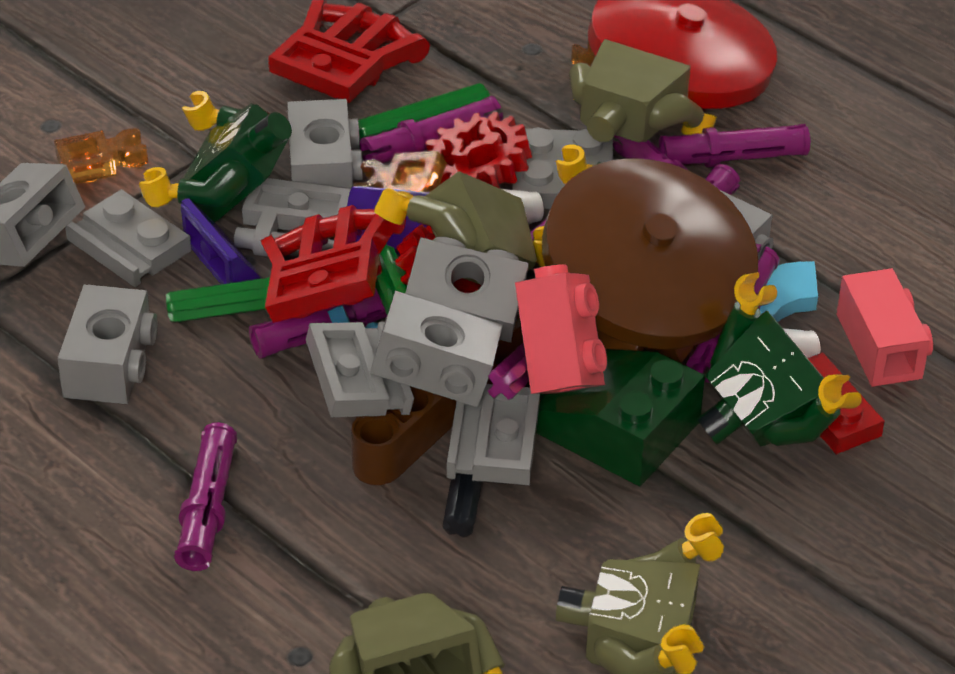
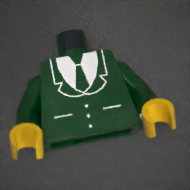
M195 91L190 95L195 107H182L189 124L197 131L209 129L214 124H216V127L208 133L184 178L180 179L179 183L171 184L166 170L161 167H154L144 172L145 181L139 182V187L145 201L151 207L166 205L173 198H177L178 203L182 204V200L189 198L209 218L216 222L270 176L291 137L292 128L285 116L277 112L268 113L257 104L251 103L243 109L222 106L219 110L215 109L209 95L205 91Z
M756 272L743 275L736 281L734 286L737 302L734 304L722 328L710 359L711 369L706 375L713 389L722 400L698 417L697 421L716 445L720 444L741 426H744L760 447L770 443L775 446L813 442L839 417L840 409H854L858 407L861 403V395L859 392H849L843 396L841 395L842 385L849 381L850 375H828L823 378L769 311L766 310L761 314L758 307L770 304L776 299V287L774 285L764 286L757 296L754 291V285L760 274Z

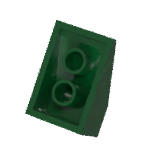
M605 349L607 355V366L603 372L605 385L557 394H540L536 434L641 487L699 424L697 418L701 416L705 375L659 352ZM529 382L524 387L530 388Z

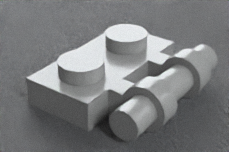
M267 178L265 182L247 196L242 208L243 224L256 226V229L237 227L234 234V246L252 249L254 255L268 257L260 240L271 234L275 239L285 234L277 232L278 229L291 231L303 225L305 218L320 214L322 218L337 215L339 208L347 206L351 189ZM328 239V244L322 246V251L332 249L334 240ZM299 250L290 255L299 256Z

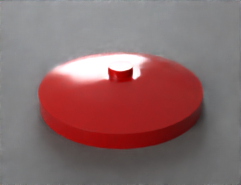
M598 0L594 6L588 27V40L595 56L602 42L606 39L691 66L688 98L702 109L734 107L755 99L768 87L777 61L776 46L768 30L751 13L730 0Z

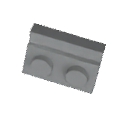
M122 189L83 212V219L76 224L71 221L65 227L68 241L134 287L141 284L140 278L145 274L149 273L153 276L191 251L190 235Z
M363 322L309 323L306 343L331 417L385 416L387 409H400L401 415H410L414 401L410 386L370 374L385 322H379L377 328H365Z
M486 384L478 407L457 401L447 458V478L455 479L456 473L472 474V480L530 485L540 394H531L529 387H523L511 400H508L503 394L494 399L487 392L493 384Z

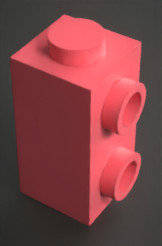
M560 264L534 269V279L515 282L531 394H557L605 385L603 372L607 366V355L602 341L598 339L595 316L599 310V300L596 289L590 283L589 275L568 273L567 265Z
M890 268L842 276L836 315L871 387L923 379L927 356H930L933 352L932 334L929 326L922 324L914 310L912 294L908 288L902 287L894 269Z

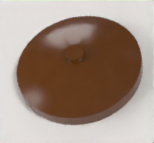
M639 158L618 159L587 168L569 180L560 190L550 208L543 229L542 255L545 266L566 264L568 273L589 275L590 283L596 289L599 300V310L595 316L597 330L617 340L636 346L656 349H677L694 346L718 336L734 304L737 302L734 294L736 281L743 275L758 272V252L754 236L735 204L704 178L666 162Z

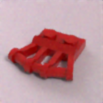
M312 0L303 26L268 56L269 72L333 98L347 99V103H350L368 85L374 87L384 70L407 60L413 64L421 62L430 50V43L421 34H412L400 24L398 17L388 13L380 16L373 13L370 6L362 3L346 6L328 4L327 0ZM325 22L334 23L324 33L319 31ZM355 32L363 33L352 44L346 42ZM384 42H385V43H390V44H388V45H386V46H383V47L377 49V48H378L381 44H383Z
M354 205L339 208L337 215L322 218L320 214L305 218L303 225L275 239L271 234L260 240L272 263L265 308L272 322L276 323L291 318L301 319L317 311L340 305H354L366 298L373 297L375 294L376 278L382 272L379 254L391 235L401 234L404 231L406 218L402 225H398L378 216L374 209H357ZM362 230H365L359 241L356 242L357 236L362 234ZM335 237L333 248L322 251V246L328 244V238ZM299 250L298 258L285 261L284 257Z

